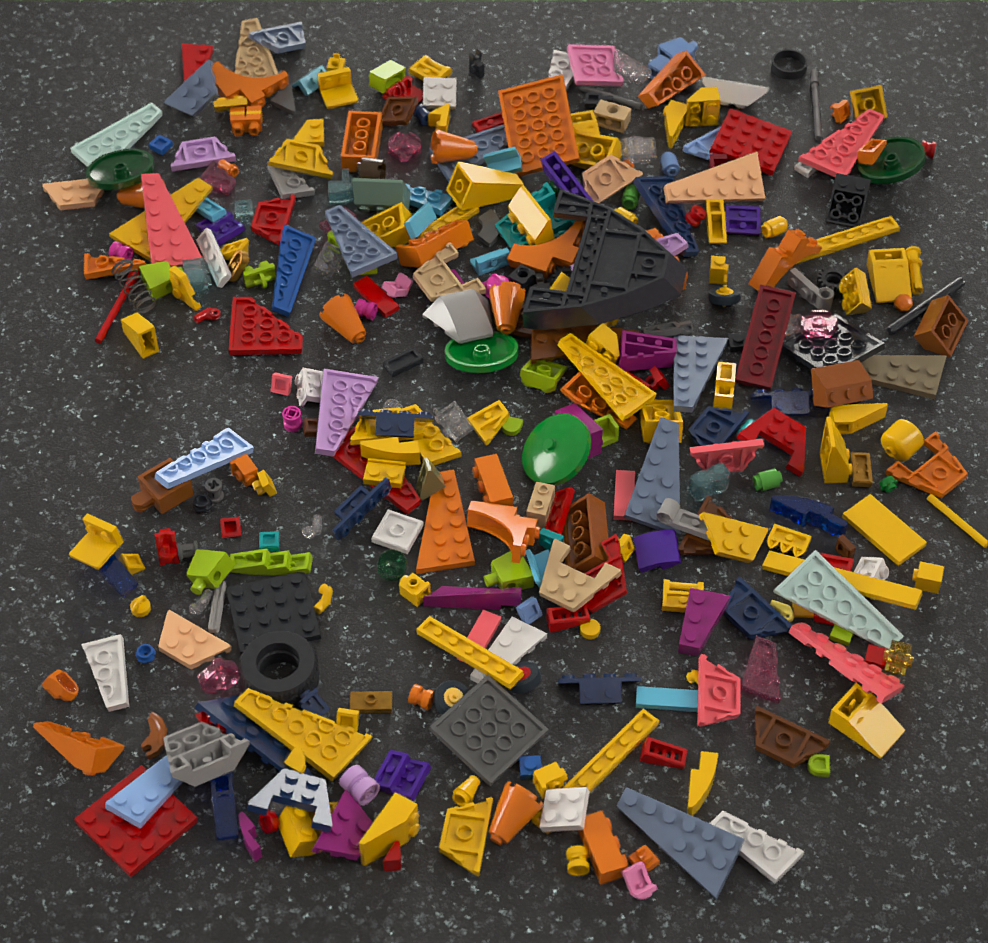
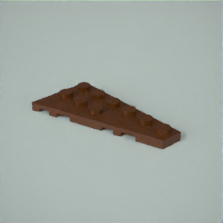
M598 325L549 330L532 329L530 364H535L541 360L550 362L556 358L569 359L559 348V340L571 333L586 343L589 334ZM609 327L617 334L618 344L623 330L640 333V331Z

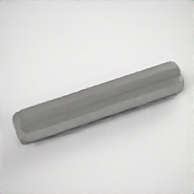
M225 581L218 588L214 589L208 631L211 634H217L220 630L226 592Z

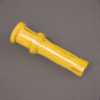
M911 246L905 252L910 270L912 293L919 295L923 293L920 271L922 266V260L920 259L921 250L917 246Z

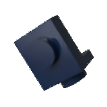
M316 688L312 691L307 689L299 696L301 701L297 705L302 711L304 709L323 716L330 708L317 694L318 690Z

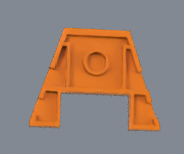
M936 431L927 437L923 443L925 447L936 454L926 463L912 472L897 461L886 470L887 476H893L898 481L939 498H943L964 481L968 473L958 459L951 455L948 451L949 447L946 443H942L939 439L940 435Z

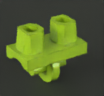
M267 261L260 262L258 268L253 269L251 266H247L243 270L246 288L261 284L264 289L267 288V282L276 279L275 265L273 263L269 264Z

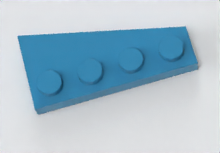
M406 184L411 192L409 205L418 209L430 202L434 213L441 216L454 202L449 194L442 193L443 190L435 189V192L427 191L426 187L410 188V185Z

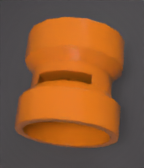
M415 684L410 691L408 703L412 705L418 704L422 709L428 711L433 705L435 691L431 689L424 690L421 685Z

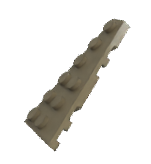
M873 355L861 362V364L872 379L873 385L935 400L947 356Z

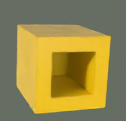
M920 561L919 568H914L912 580L916 581L914 588L938 594L944 566Z

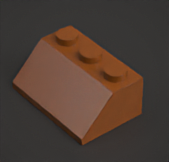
M946 295L931 300L914 337L923 349L951 357L969 320L951 297Z
M859 360L811 369L814 406L828 408L873 399L872 379Z

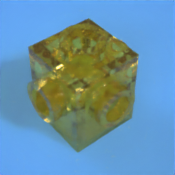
M892 640L890 649H885L882 660L886 662L885 670L894 674L905 675L907 667L911 668L914 656L910 655L912 645Z

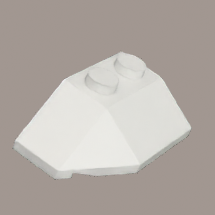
M703 77L702 79L705 87H718L721 105L732 103L735 104V107L745 108V106H749L769 91V87Z

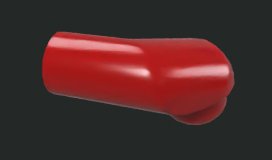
M206 308L194 315L193 318L197 324L205 319L217 320L220 318L221 312L217 308Z

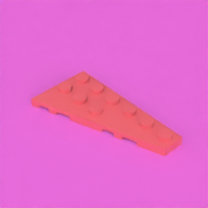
M871 109L858 116L854 122L846 124L842 130L836 131L821 141L820 145L812 147L808 153L799 156L798 161L835 178L837 173L849 175L858 161L857 151L872 139L884 120L885 115Z
M159 173L141 174L151 264L167 261L170 267L175 265L177 268L205 266V262Z

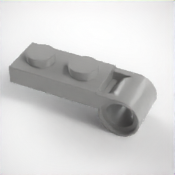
M796 268L789 271L788 284L790 287L794 288L804 299L820 311L831 309L834 296L832 289L828 287L817 288Z
M664 499L656 514L658 521L675 529L709 540L706 534L708 529L704 520H700L699 515L680 509L679 503L674 499Z

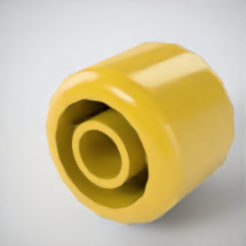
M904 419L895 421L881 436V444L886 453L901 462L909 460L924 443L921 431L913 423Z

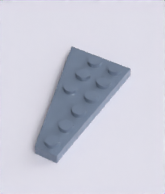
M341 205L325 211L327 221L352 278L397 259V252Z
M660 417L624 518L657 530L674 529L676 536L679 537L680 530L663 524L656 518V514L664 499H674L680 505L679 423Z

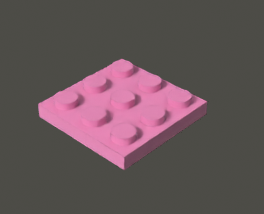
M568 45L567 52L576 85H623L624 80L614 46Z

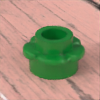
M893 476L882 479L879 482L881 491L885 490L887 493L893 491L897 487L895 484L898 483V480H895Z

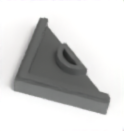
M288 84L270 102L271 105L295 116L296 110L291 84Z

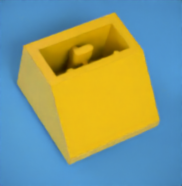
M702 87L687 99L685 127L718 125L721 101L718 87Z

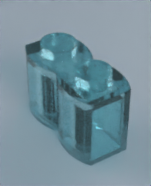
M204 258L182 260L184 273L187 275L194 292H209L208 286L212 285L210 275H206V273H209L208 262L204 263Z
M724 463L712 465L708 470L698 471L690 477L689 493L695 501L705 500L707 495L711 496L712 494L722 493L729 487L731 472Z

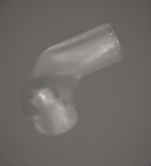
M314 515L312 526L303 527L302 534L305 538L312 539L321 533L322 516Z
M210 589L204 590L197 604H190L189 612L195 615L202 614L212 599L213 592Z

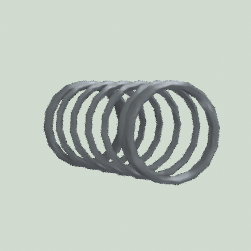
M130 259L117 262L112 268V273L119 280L120 286L124 288V293L129 295L128 298L133 302L136 312L146 313L153 309L157 300L154 297H150L151 291H144L147 284H139L142 277H134L138 270L131 269L133 262ZM131 263L125 271L117 273L123 265ZM120 264H122V265L116 270V272L114 273V270L116 269V267L119 266ZM136 271L130 278L122 279L128 272ZM138 277L141 278L138 283L126 287L127 284L133 279ZM129 280L125 286L121 285V281ZM145 285L141 291L131 294L138 286ZM134 287L129 294L125 290V288ZM150 292L146 298L136 301L143 293ZM139 294L134 301L130 299V295ZM150 299L154 300L151 305L145 308H138L143 302Z

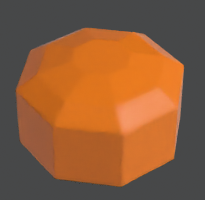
M900 294L894 300L895 308L899 312H907L913 306L912 298L908 294Z

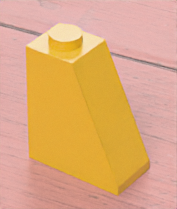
M134 313L121 319L123 332L143 359L159 352L155 327L139 313Z

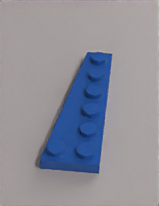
M284 225L281 234L272 311L289 317L316 237Z

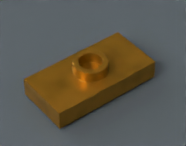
M851 452L852 486L872 487L870 453Z
M392 691L350 692V710H357L359 713H392Z

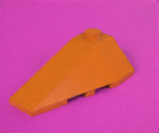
M580 371L560 390L577 406L600 417L611 414L616 423L625 429H628L637 419L634 415H631L622 421Z
M46 721L33 724L35 730L75 768L82 770L85 775L95 776L96 773L105 772L124 750V745L104 737H101L100 740L90 738V733L72 732V728Z

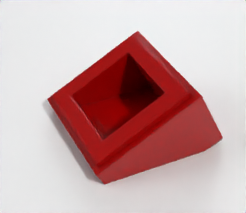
M240 517L220 519L222 538L242 536Z
M395 840L384 858V871H400L401 869L399 840Z

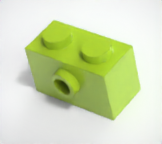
M389 60L370 71L369 86L385 93L388 88H391L405 77V67Z

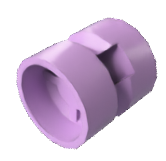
M360 765L350 767L339 781V785L344 790L349 791L361 806L373 800L380 789V785L368 776L367 772Z

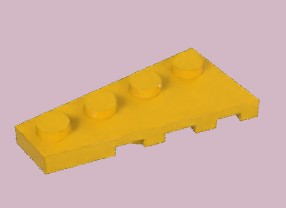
M416 404L402 408L403 411H410L411 414L422 412ZM414 422V426L418 430L421 429L423 431V439H412V441H418L422 461H424V458H428L433 465H437L461 457V451L452 445V441L445 437L436 425L434 426L431 422Z

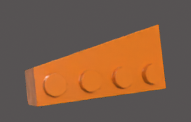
M687 50L677 53L638 97L647 109L657 106L687 86L695 83L698 79L703 78L706 74Z
M455 220L439 227L438 231L425 233L423 238L409 240V244L406 246L400 244L395 246L401 266L420 268L425 262L432 260L439 250L442 251L447 243L451 242L455 249L466 247L474 238L468 220Z

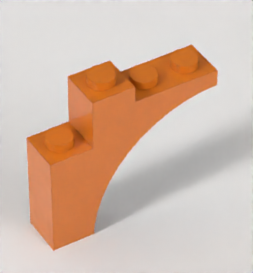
M219 61L215 62L212 66L218 95L221 98L225 97L227 99L243 96V98H247L248 106L263 107L265 105V97L272 96L274 92L286 88L289 84V75L286 71L268 77H247L228 70Z
M575 221L564 234L543 244H514L507 257L509 266L517 268L522 264L531 268L535 273L542 272L543 278L546 279L549 278L550 273L553 274L556 265L568 268L575 263L586 222Z
M799 229L788 230L777 248H768L748 284L757 291H759L760 284L775 287L792 266L809 255L820 253L822 247L817 244L818 241L816 239L805 237L803 231Z
M471 501L468 508L467 527L483 530L501 539L511 550L512 562L520 563L521 557L526 555L528 545L533 546L535 539H539L540 527H537L538 519L520 517L517 514V507Z

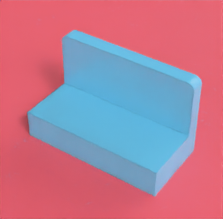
M321 65L291 86L294 88L299 85L305 96L319 88L317 73L326 72V70Z
M515 147L483 155L488 168L509 173L523 171L521 156Z
M508 248L498 249L470 259V264L479 276L509 265L507 257L510 251Z
M528 549L526 550V555L535 583L540 588L550 550L547 549L533 555Z

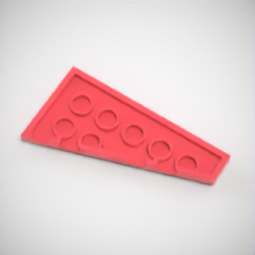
M801 622L791 626L788 633L805 646L816 648L818 656L829 658L831 666L851 681L863 684L862 689L867 693L876 694V700L881 704L902 691L904 685L900 683L898 678L886 675L876 665H869L864 662V658L860 655L851 654L846 651L843 645L834 644L829 641L826 635L822 633L817 634L811 630L808 624Z

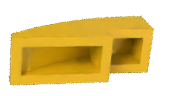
M706 199V227L709 244H727L723 199Z
M718 362L713 407L732 409L736 363Z
M398 437L360 441L361 456L367 459L406 462V465L421 464L418 441L399 443Z
M701 751L699 770L691 769L687 814L691 816L700 809L711 790L716 772L718 753Z

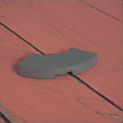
M492 209L478 217L482 230L477 234V239L489 248L497 241L500 235L495 227V224L500 220Z

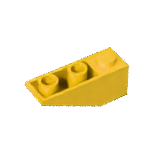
M874 403L833 406L830 409L829 417H831L840 434H852L885 418L888 404Z

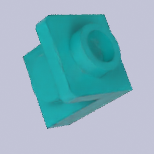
M542 527L539 535L540 546L551 550L554 539L564 543L563 535Z

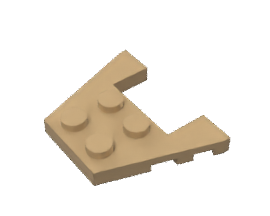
M451 242L447 243L442 251L439 250L432 260L425 262L413 273V279L431 302H434L441 295L474 289L480 294L486 293L485 286L478 278L461 284L446 265V262L458 258V251Z
M554 539L539 590L541 597L575 612L591 600L600 589H605L614 578L617 579L621 576V569L608 563L604 564L595 578L563 564V560L571 550L570 546Z

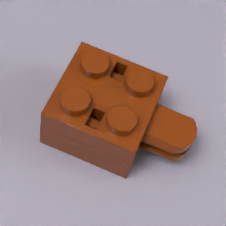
M168 458L138 476L141 491L131 496L132 506L135 511L140 513L155 506L163 514L194 496L192 481H185L169 489L155 479V473L174 462L171 458Z

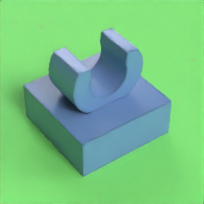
M530 597L516 607L521 620L527 624L542 616L537 599L534 597Z

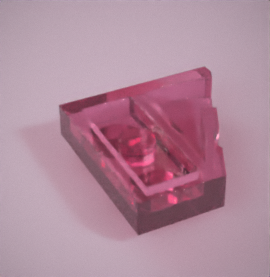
M215 161L211 162L199 178L211 185L212 191L229 195L236 185V180L231 175H228L224 169H220Z

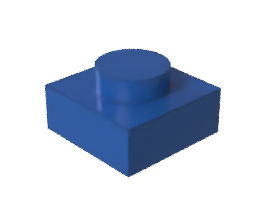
M158 135L149 143V149L161 155L173 146L172 140Z
M521 756L519 758L520 779H533V771L541 768V756Z

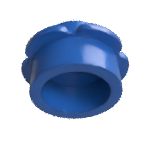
M142 644L137 648L135 656L140 663H148L154 660L156 651L151 645Z

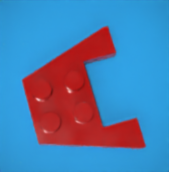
M776 408L771 409L754 421L736 437L740 441L756 440L758 435L791 455L785 467L799 477L804 472L806 427Z
M617 534L601 542L609 560L584 573L595 578L605 563L621 569L622 572L619 578H614L605 589H600L586 603L588 610L592 613L628 594L620 540Z

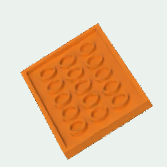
M563 74L498 91L508 148L515 147L522 161L523 171L514 174L520 177L543 171L540 159L553 151H556L566 165L580 162Z

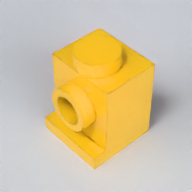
M711 256L709 283L727 285L728 264H725V257Z
M414 573L410 576L404 575L399 582L400 595L416 607L423 602V596L431 594L430 583L428 581L425 582Z
M557 762L533 771V783L542 799L545 798L546 789H560L564 786V781L568 780L565 770L563 768L560 769Z

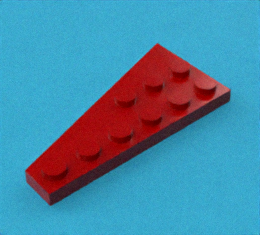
M353 427L347 433L336 454L332 457L363 480L368 459L361 456L360 444H350L351 436L355 432V427ZM405 475L402 488L392 487L389 494L385 496L387 500L406 515L421 504L420 497L411 483L407 481Z

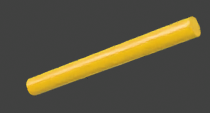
M933 494L927 497L931 504L984 548L988 546L987 539Z

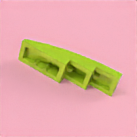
M268 549L233 553L230 558L235 563V566L230 572L250 575L311 573L313 557L310 552L291 555L289 550L270 553Z

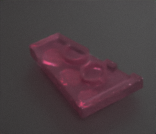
M758 636L755 637L740 690L779 704L781 694L778 687L779 676H777L778 662L775 642Z

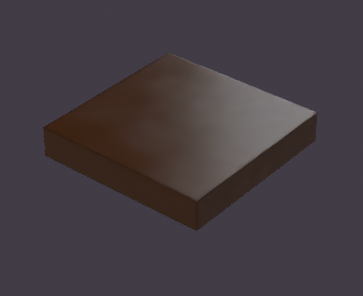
M388 97L382 110V126H408L419 101L417 97Z

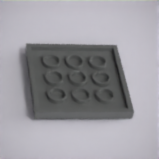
M486 675L429 728V731L489 786H492L521 756H524L538 743L549 730L489 675Z

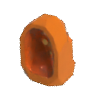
M60 669L49 675L42 683V687L55 699L72 701L78 694V687L75 681Z

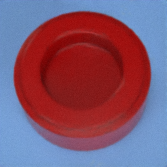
M269 810L266 816L260 814L259 825L265 833L275 832L279 828V818L274 811Z

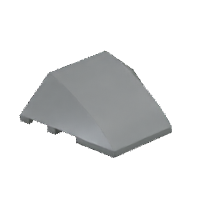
M474 289L441 295L423 313V318L426 320L429 318L433 321L434 326L444 329L445 334L459 344L493 336L489 299Z
M204 722L163 737L171 776L192 786H198L233 771L250 744L247 739L238 740L234 734H223L219 728Z

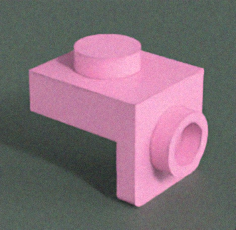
M398 273L395 281H384L381 288L387 291V294L393 298L407 296L413 280L403 273Z
M640 861L621 871L631 896L638 899H646L652 895V892L657 890L656 885L651 883L643 862Z

